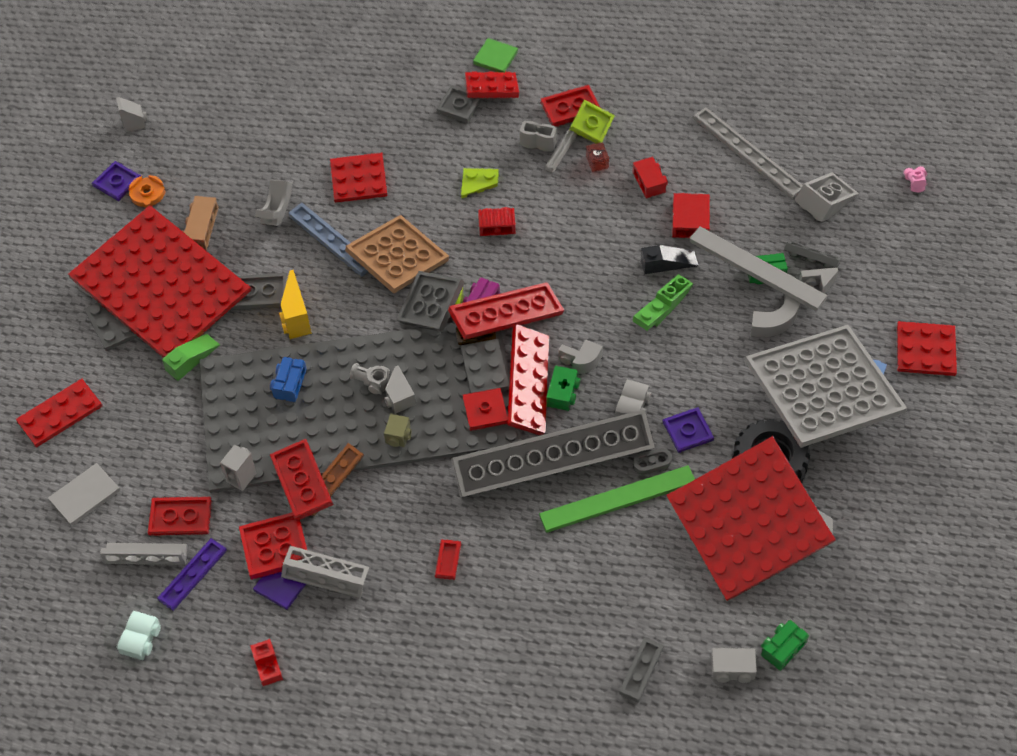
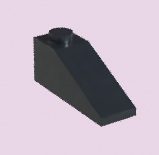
M662 245L641 248V264L644 275L698 266L693 250Z

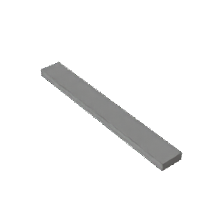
M705 107L693 116L696 122L792 200L797 197L803 185L708 108Z
M699 227L690 237V243L816 312L827 299L826 294L702 227Z

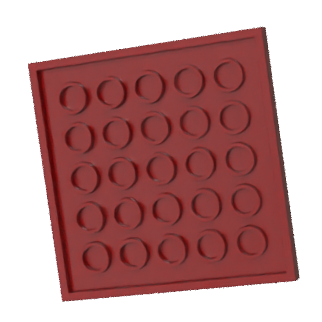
M773 436L666 495L726 601L742 594L836 541Z

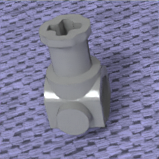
M355 363L351 368L349 378L363 381L364 385L368 386V390L373 394H382V392L386 391L385 388L389 381L390 370L384 366H374L366 369Z

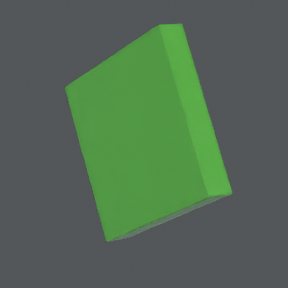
M487 38L474 58L473 64L495 72H505L518 53V48Z

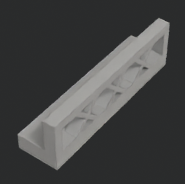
M107 543L106 548H101L100 554L105 564L186 565L188 545Z
M290 546L283 562L281 577L361 598L369 567ZM292 554L302 557V560H292L291 556ZM317 560L321 561L323 565L315 566L311 562ZM335 565L340 566L342 570L338 572L333 571L331 567ZM358 571L362 572L363 574L362 577L359 578L353 576L350 572Z

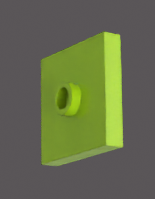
M584 100L569 130L601 145L615 115Z

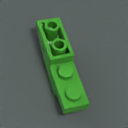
M678 274L657 292L656 298L633 316L632 321L646 331L654 325L657 327L684 299L692 288L693 283Z

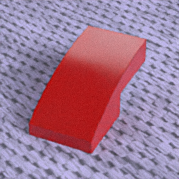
M268 639L251 645V651L262 686L264 687L283 680L271 640Z

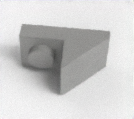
M838 268L801 271L799 280L811 287L819 285L820 292L825 294L836 281Z

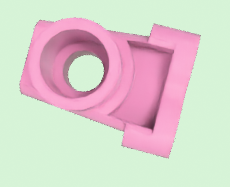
M920 166L915 170L911 168L905 169L904 176L911 182V191L923 192L926 186L925 177L927 175L925 168Z

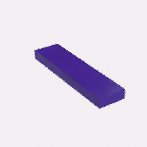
M211 538L157 597V600L174 611L226 553L227 549Z

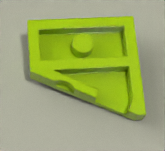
M463 168L461 198H466L467 195L475 192L480 193L486 189L497 187L499 169Z

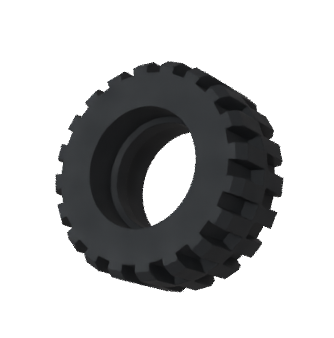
M764 419L757 420L756 424L750 423L746 429L744 428L740 431L739 436L735 440L732 459L773 436L783 454L788 458L789 464L800 482L803 483L810 461L809 445L801 448L784 421L780 420V422H777L775 419H768V421H764Z

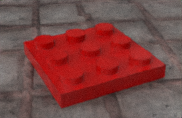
M382 153L330 159L335 203L388 197Z
M898 321L897 372L956 376L955 325Z
M293 512L239 526L251 580L282 572L283 562L290 546L307 550L300 520L296 521ZM292 554L291 559L299 561L302 560V557Z

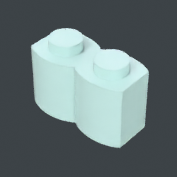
M133 611L127 622L126 629L117 646L119 653L144 660L145 655L148 656L151 653L153 637H157L160 632L161 626L157 617Z

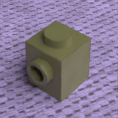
M390 414L384 431L386 444L392 447H405L406 441L410 440L412 433L409 417Z

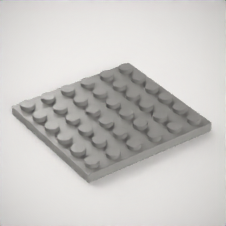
M849 325L746 356L745 359L746 364L801 448L905 414L907 411L905 404Z

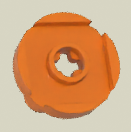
M148 175L146 178L138 177L129 186L131 201L140 207L147 208L149 205H156L163 199L165 194L161 179L153 175Z

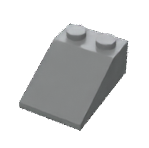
M831 172L804 183L794 201L802 209L811 213L816 220L823 222L831 218L859 193Z

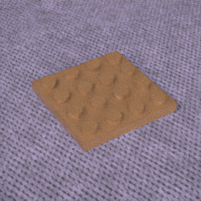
M401 215L346 245L345 251L392 293H396L413 283L418 271L429 273L449 261V255Z

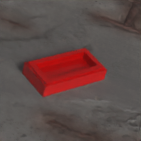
M441 539L435 578L456 579L461 541Z

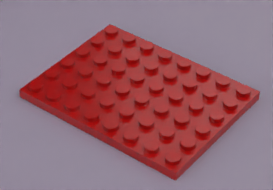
M151 205L68 273L70 279L163 358L176 347L200 337L251 291V287Z

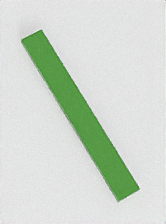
M689 465L539 513V517L546 533L671 493L695 480Z

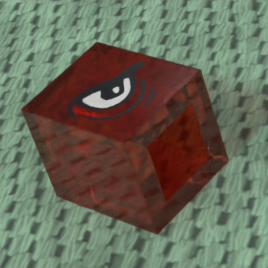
M603 142L586 146V158L591 171L608 169L609 156Z

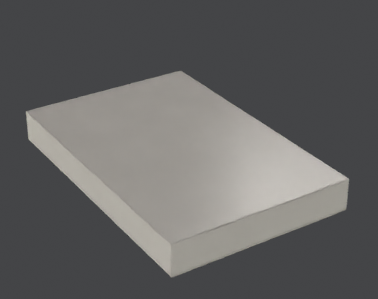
M96 463L48 497V500L65 520L73 526L121 490Z

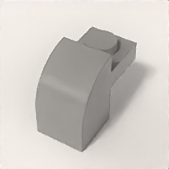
M588 340L584 341L579 351L563 344L559 348V360L565 365L571 364L572 369L578 370L579 374L592 371L603 356V346Z

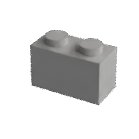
M234 445L220 462L226 482L241 491L246 488L257 474L251 452L245 447L240 448Z
M712 648V679L720 683H726L730 680L749 683L751 680H755V649Z

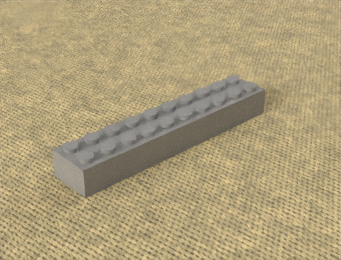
M644 409L451 458L460 497L655 447Z

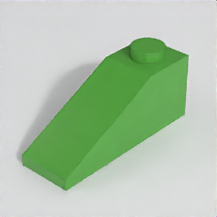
M205 334L180 345L162 359L165 371L179 381L200 363V359H205L220 344L208 334Z

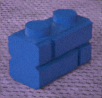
M283 357L281 364H277L276 378L272 379L270 383V390L275 399H285L291 402L297 400L307 370L304 360Z

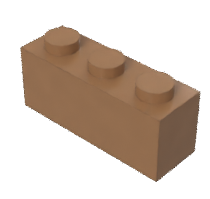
M195 196L193 203L190 204L189 217H186V228L183 232L203 249L207 250L219 207L214 197Z

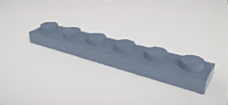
M300 203L288 212L292 220L359 276L362 277L369 272L345 251L346 245L350 244V242L306 205Z

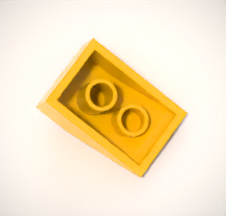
M294 270L289 271L281 301L282 312L279 313L284 334L288 333L290 339L312 334Z

